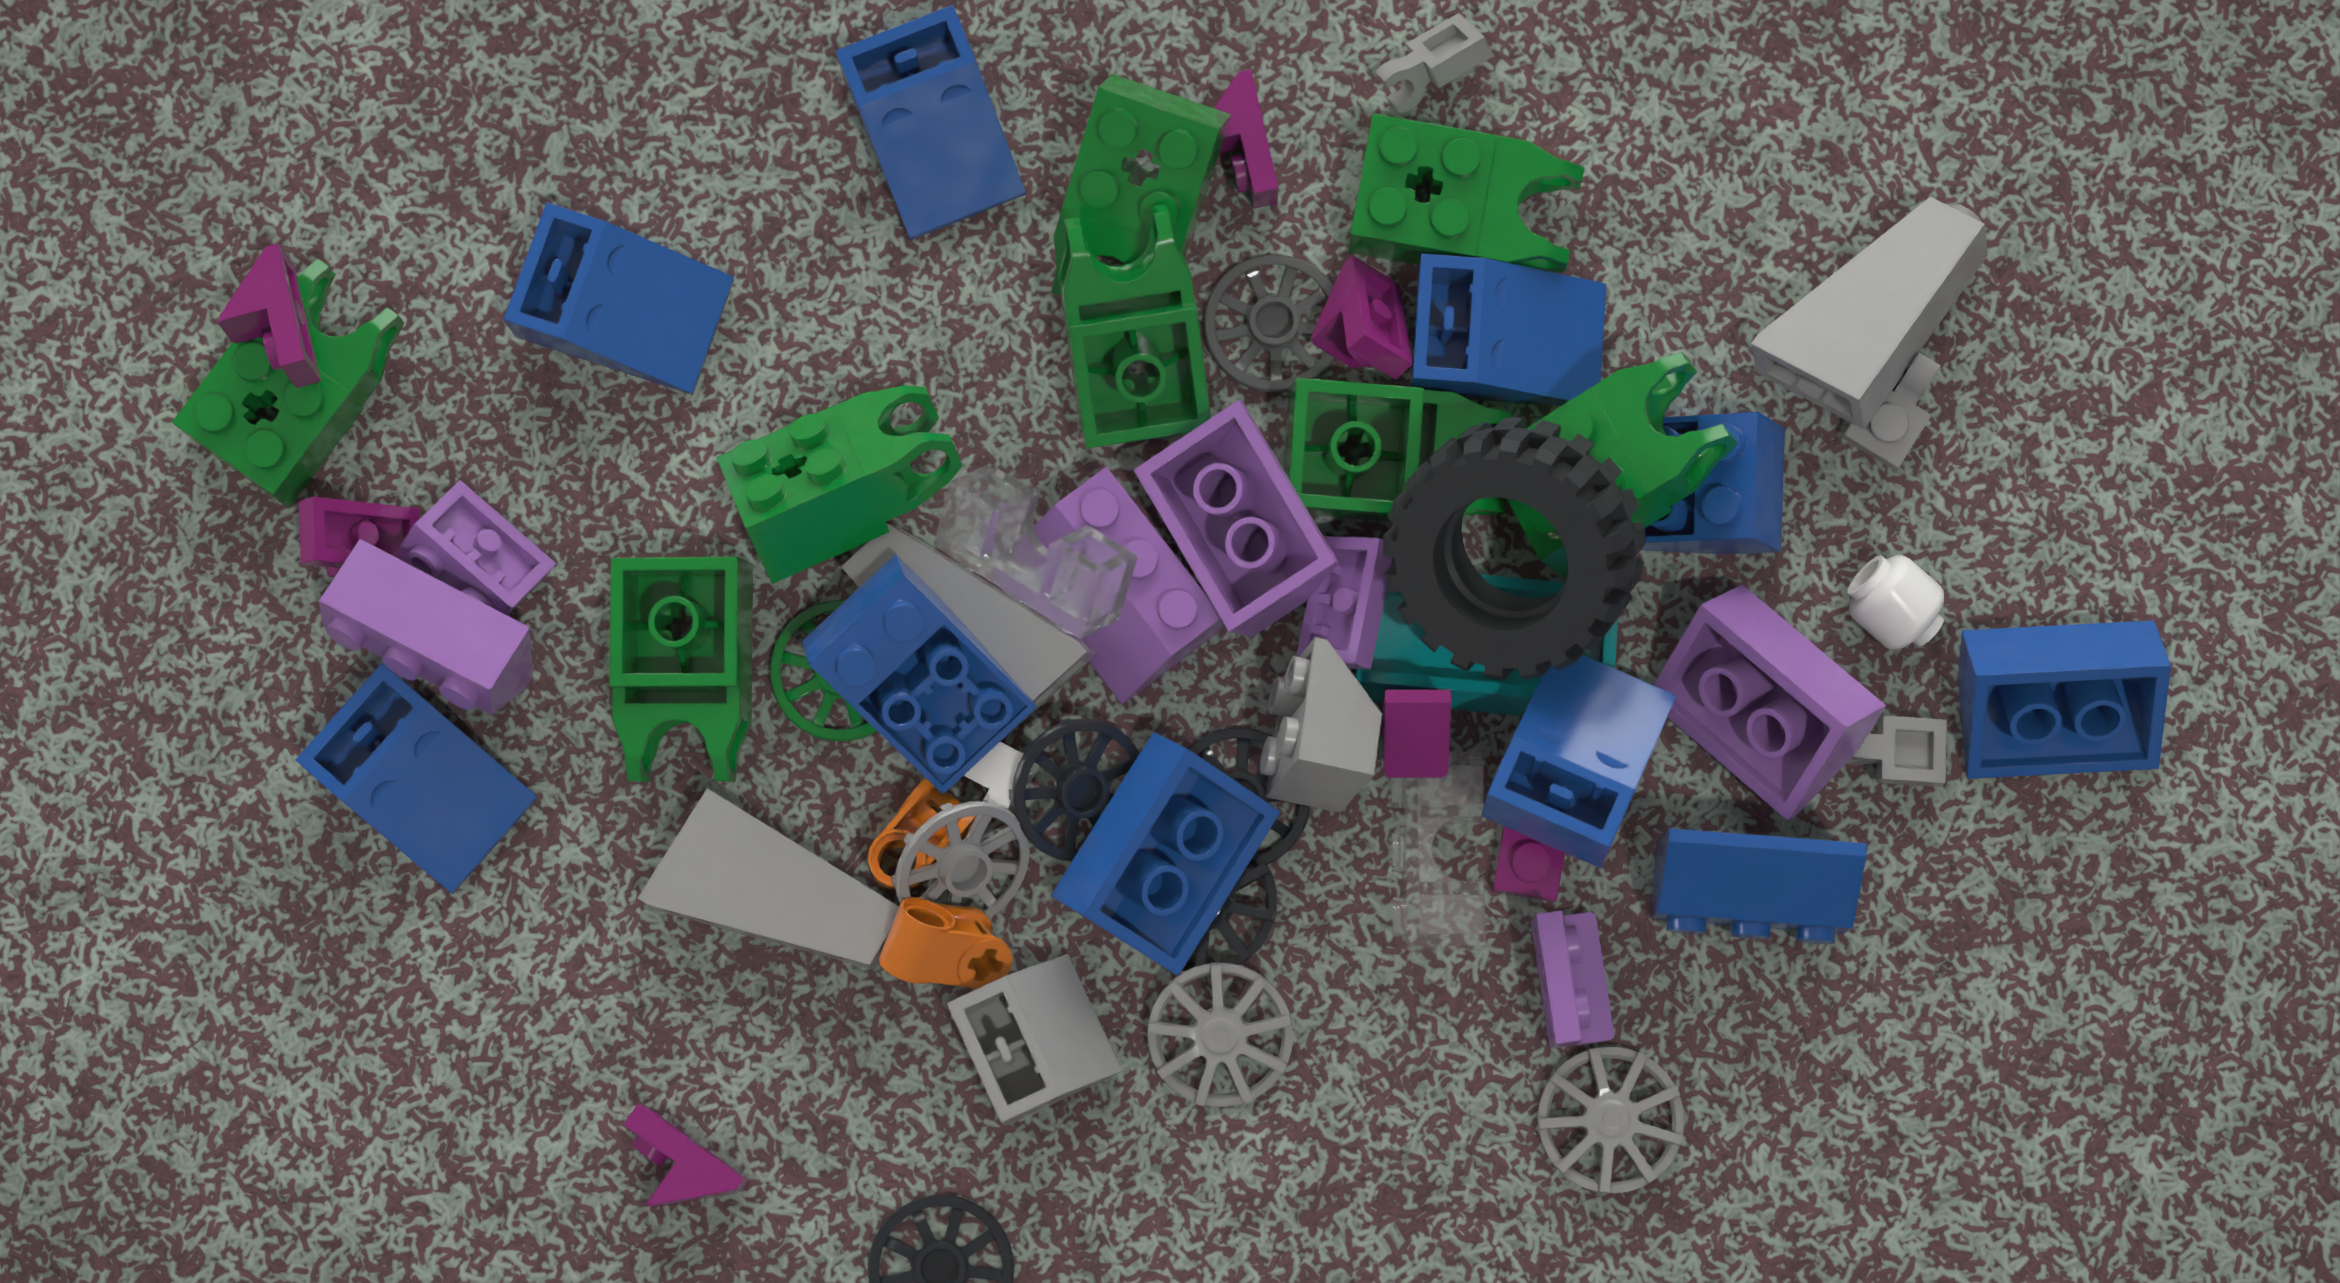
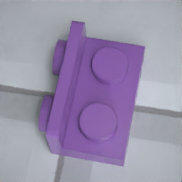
M461 480L413 525L396 552L398 558L407 564L507 616L547 577L556 565L550 557Z
M1323 536L1339 564L1307 600L1296 656L1299 657L1310 642L1317 637L1328 640L1349 669L1371 670L1388 585L1385 571L1392 565L1393 558H1387L1383 555V539Z
M1562 910L1536 914L1530 922L1549 1048L1554 1049L1611 1040L1614 1036L1595 914L1587 912L1563 916Z

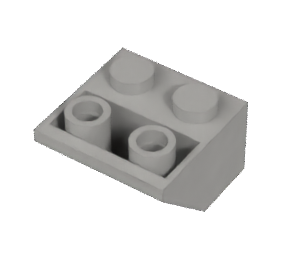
M1315 637L1299 657L1293 656L1291 658L1286 674L1283 677L1277 676L1273 682L1268 712L1269 714L1277 715L1274 737L1268 736L1263 747L1260 773L1268 775L1267 798L1340 812L1374 776L1382 713L1329 641Z
M1068 954L1006 975L947 1003L998 1118L1004 1126L1122 1072Z

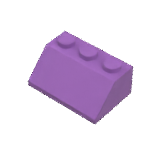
M1237 400L1134 469V472L1227 630L1231 633L1253 637L1302 605L1339 564L1244 403L1240 400Z
M1107 467L1103 468L1055 504L1007 554V557L1061 627L1089 644L1097 653L1089 663L1121 705L1125 704L1223 629V621L1210 599Z
M362 539L358 541L319 600L323 627L326 628L327 634L334 641L351 650L357 651L360 647H363L382 657L383 663L391 671L405 679L416 680L419 676L438 686L440 693L448 701L460 708L472 710L476 706L493 715L526 689L533 677L530 627Z
M1740 585L1700 605L1654 684L1658 688L1677 695L1668 718L1787 821L1794 818L1857 753L1886 707L1882 701L1744 585Z

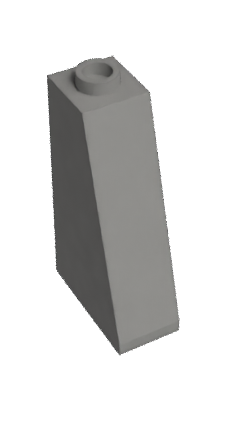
M1929 197L1756 336L1751 346L1757 373L1854 425L1865 429L1988 256L1985 223L1973 211L1962 205L1952 204L1948 206Z
M887 524L889 533L849 550L853 556L841 566L856 585L860 587L893 555L897 554L943 600L1033 700L1037 708L1023 721L1097 655L1086 642L900 527Z
M708 788L638 896L640 901L658 912L875 970L879 964L880 954L899 909V906Z

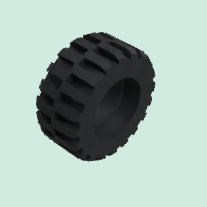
M1521 417L1504 418L1495 428H1492L1487 422L1468 428L1459 438L1452 437L1413 473L1404 484L1405 490L1394 500L1389 512L1388 519L1394 525L1384 534L1383 555L1387 558H1395V562L1385 571L1389 591L1393 593L1401 591L1404 597V601L1397 609L1407 625L1417 621L1426 633L1420 641L1433 652L1440 645L1454 654L1450 664L1465 671H1469L1477 663L1485 666L1484 674L1486 677L1506 680L1511 672L1518 668L1520 677L1526 680L1543 677L1551 666L1560 671L1576 663L1586 650L1591 651L1602 640L1633 597L1631 591L1640 581L1644 561L1637 557V554L1644 547L1646 541L1644 525L1640 522L1632 523L1631 516L1639 508L1633 489L1627 488L1620 491L1615 483V479L1622 471L1610 457L1600 464L1591 456L1589 451L1594 446L1593 442L1579 433L1571 442L1559 437L1561 425L1541 420L1533 430L1526 429V421ZM1490 497L1508 498L1522 502L1541 513L1553 525L1566 550L1568 578L1563 588L1555 595L1548 597L1522 598L1505 593L1488 583L1471 563L1462 537L1463 515L1473 502Z

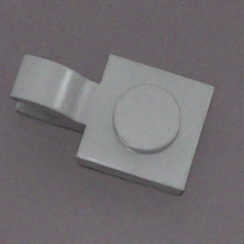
M1458 13L1406 43L1409 50L1408 55L1384 63L1375 73L1387 88L1404 80L1403 86L1398 91L1386 97L1389 104L1398 113H1404L1419 104L1430 81L1440 88L1449 82L1463 79L1476 66L1493 56L1485 37Z
M1919 352L1895 390L1890 392L1866 428L1862 429L1851 423L1842 439L1896 471L1932 416L1916 406L1941 365Z
M1882 716L1878 719L1877 734H1868L1857 753L1846 764H1877L1876 783L1940 787L1946 783L1947 720Z

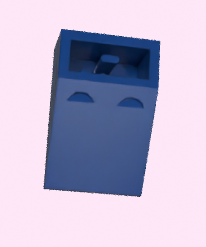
M953 5L836 50L841 72L910 241L1026 195L1024 185L983 77Z
M546 202L503 320L516 338L693 395L735 279L731 275L609 222Z
M1421 254L1417 274L1410 387L1454 392L1473 400L1564 405L1590 387L1601 382L1606 283L1486 258Z
M1760 412L1664 417L1666 436H1680L1690 431H1701L1723 424L1729 432H1732L1738 444L1724 459L1717 463L1695 492L1672 505V512L1645 528L1646 544L1641 550L1724 555L1781 552L1785 428Z
M897 554L893 555L802 641L809 665L942 794L948 791L1037 708L1033 700L943 600Z
M1584 655L1576 663L1561 671L1551 666L1541 678L1514 733L1487 793L1481 816L1602 868L1677 695Z
M383 663L380 664L295 759L296 762L451 894H454L538 799L532 791Z

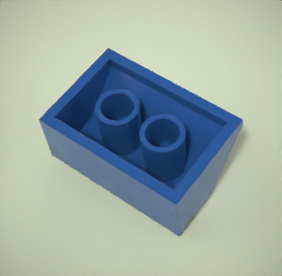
M2155 621L1962 630L1958 687L1967 779L2159 769L2171 664Z
M1153 732L1052 892L1051 897L1179 976L1281 811L1189 749Z
M1669 828L1656 842L1651 919L1666 920V931L1673 933L1705 934L1706 924L1731 925V936L1738 938L1770 939L1771 929L1796 930L1797 942L1834 944L1835 934H1845L1853 929L1867 856V843Z

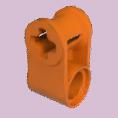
M926 778L908 796L899 809L898 814L874 840L869 849L868 863L873 879L882 890L889 894L897 895L896 889L892 884V877L886 875L880 868L884 855L891 849L905 848L906 844L903 840L909 832L914 834L926 821L938 814L930 806L941 812L940 806L949 802L953 806L961 804L950 792L946 791L942 794ZM977 815L957 819L962 840L967 837ZM945 826L936 831L927 841L941 848L947 847L949 841ZM918 852L914 869L933 865L937 860L922 852ZM925 881L910 885V893L914 892Z
M906 898L902 900L880 954L879 962L885 971L906 982L915 984L937 983L969 987L976 990L1006 976L1011 969L1013 957L1008 945L1001 938L992 935L993 927L991 920L982 909L973 906L963 907L934 903L922 898Z

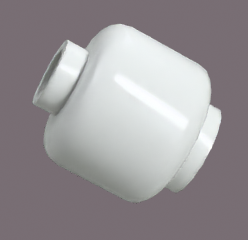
M1881 555L1873 558L1856 574L1848 587L1847 593L1852 597L1849 606L1850 616L1878 642L1890 650L1904 648L1912 642L1917 647L1923 646L1936 635L1944 622V618L1939 615L1944 603V590L1911 559L1903 555H1896L1888 559Z

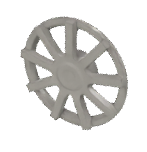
M985 799L984 802H966L955 806L949 802L940 806L941 812L926 821L914 834L909 832L903 841L906 846L899 858L896 874L892 875V884L896 889V894L901 904L903 899L911 898L910 885L936 878L937 880L920 898L934 902L948 889V905L961 906L962 897L977 893L988 907L983 912L990 919L1009 903L1020 888L1029 864V841L1024 836L1017 817L993 800ZM977 815L967 837L962 840L957 819ZM992 817L1008 825V827L980 843V839ZM943 826L946 828L949 841L948 846L945 848L927 841ZM1012 840H1018L1019 861L990 859L988 857L991 852ZM918 852H922L937 860L933 865L911 870ZM992 872L1014 875L1008 888L996 900L986 887Z
M1232 963L1203 964L1177 976L1158 996L1148 1023L1149 1051L1157 1073L1177 1093L1194 1101V1104L1201 1106L1228 1107L1252 1102L1271 1088L1283 1074L1292 1051V1019L1281 994L1274 985L1259 973ZM1223 974L1238 976L1252 982L1233 1009L1224 1005ZM1205 975H1211L1213 1006L1208 1010H1204L1183 988L1188 982ZM1264 991L1274 1004L1278 1016L1251 1023L1245 1022L1243 1014L1259 993ZM1173 995L1196 1018L1194 1025L1188 1026L1161 1022L1164 1009ZM1282 1028V1041L1278 1057L1251 1045L1248 1041L1250 1035ZM1159 1034L1191 1038L1193 1046L1167 1062L1161 1049ZM1241 1054L1271 1068L1260 1081L1249 1087L1238 1063V1057ZM1202 1056L1205 1058L1206 1064L1199 1087L1195 1089L1181 1080L1174 1072L1197 1057ZM1219 1063L1227 1065L1238 1092L1229 1094L1209 1093Z
M1598 1047L1572 1057L1551 1076L1542 1093L1539 1104L1538 1129L1542 1145L1549 1159L1570 1181L1595 1192L1624 1193L1649 1184L1659 1177L1671 1164L1683 1139L1684 1111L1677 1086H1675L1669 1075L1648 1056L1621 1047ZM1602 1059H1620L1632 1063L1617 1092L1609 1089ZM1590 1062L1598 1094L1595 1097L1588 1096L1566 1080L1565 1077L1579 1066ZM1643 1068L1659 1082L1664 1091L1641 1101L1633 1102L1630 1099V1093ZM1557 1088L1584 1107V1113L1580 1116L1549 1118L1552 1099ZM1669 1101L1672 1114L1671 1131L1647 1125L1640 1121L1639 1116L1642 1112ZM1584 1128L1586 1136L1562 1158L1553 1142L1550 1129ZM1637 1134L1668 1143L1662 1156L1651 1168L1633 1142V1138ZM1595 1144L1602 1147L1599 1180L1584 1176L1571 1167ZM1617 1147H1622L1626 1151L1641 1175L1625 1181L1611 1182L1614 1150Z

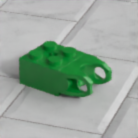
M1111 74L1098 87L1053 236L1056 259V274L1052 288L1053 294L1061 296L1058 275L1067 243L1064 219L1079 217L1083 237L1094 257L1100 255L1111 256L1127 264L1138 258L1148 243L1149 228L1152 224L1151 206L1166 204L1170 215L1173 238L1184 257H1186L1231 114ZM1142 150H1147L1153 154L1150 163L1159 165V168H1154L1152 171L1143 169L1137 162L1136 156Z
M1373 113L1348 253L1416 265L1420 263L1421 254L1475 257L1549 272H1565L1570 250L1554 245L1546 238L1532 233L1523 224L1518 214V206L1527 197L1537 193H1551L1557 190H1580L1585 167L1558 159L1527 140ZM1416 186L1429 187L1430 191L1434 193L1430 194L1429 203L1415 201L1416 195L1413 189Z
M1166 204L1151 206L1152 224L1149 228L1148 243L1138 258L1122 266L1107 265L1097 260L1089 251L1086 240L1083 237L1079 217L1064 219L1067 243L1058 277L1079 424L1086 449L1190 433L1211 418L1192 276L1188 263L1173 238L1170 215ZM1145 360L1143 362V372L1137 374L1130 373L1128 365L1134 361Z
M319 259L308 266L297 279L321 382L296 388L282 369L273 370L264 348L263 337L242 343L232 342L172 421L186 436L288 509L364 410V403L382 381L390 349L404 325V321L399 315L386 308L373 320L364 323L355 332L341 337L328 336L322 333L319 326L320 313L326 303L327 292L336 274L327 264ZM273 406L279 412L276 419L272 422L263 418L259 419L260 414L267 407Z
M1682 352L1661 358L1650 364L1618 370L1526 428L1533 430L1541 420L1561 425L1559 437L1571 442L1579 433L1593 442L1594 446L1589 451V454L1600 464L1610 457L1622 471L1615 479V483L1620 491L1627 488L1633 489L1639 508L1631 516L1632 523H1642L1644 529L1672 512V505L1695 492L1717 463L1724 459L1738 444L1732 432H1729L1723 424L1701 431H1690L1680 436H1666L1664 430L1665 413L1669 405L1681 394L1684 386L1697 373L1691 360ZM1507 498L1540 561L1564 578L1568 577L1566 550L1553 525L1534 508Z
M1296 378L1289 387L1283 470L1310 515L1390 521L1388 519L1389 512L1394 500L1405 490L1404 484L1438 448L1452 437L1457 439L1468 428L1480 423L1487 422L1492 428H1495L1504 418H1511V412L1485 408L1454 392L1424 390V388ZM1348 436L1356 438V448H1365L1366 457L1360 458L1354 465L1344 462L1345 457H1340L1337 451V447H1340ZM1490 497L1476 500L1466 509L1463 517L1467 515L1500 516L1505 510V498Z
M903 385L862 393L818 413L804 415L784 428L759 439L745 441L735 447L734 450L716 457L744 526L772 584L889 533L887 521L916 509L949 484L963 465L950 435L929 433L939 420V416L926 387ZM914 402L923 406L921 416L911 425L894 428L891 426V414L901 404ZM940 450L946 453L944 463L934 472L922 474L911 468L910 463L925 451Z
M740 557L611 558L609 687H613L612 720L625 752L626 773L629 782L649 783L652 762L657 755L660 741L667 731L676 725L690 723L698 728L704 737L707 752L712 760L714 781L736 782L739 752L752 723L753 563ZM686 609V614L692 617L693 624L690 632H687V636L683 638L682 635L672 632L671 626L673 619L682 620L681 611Z

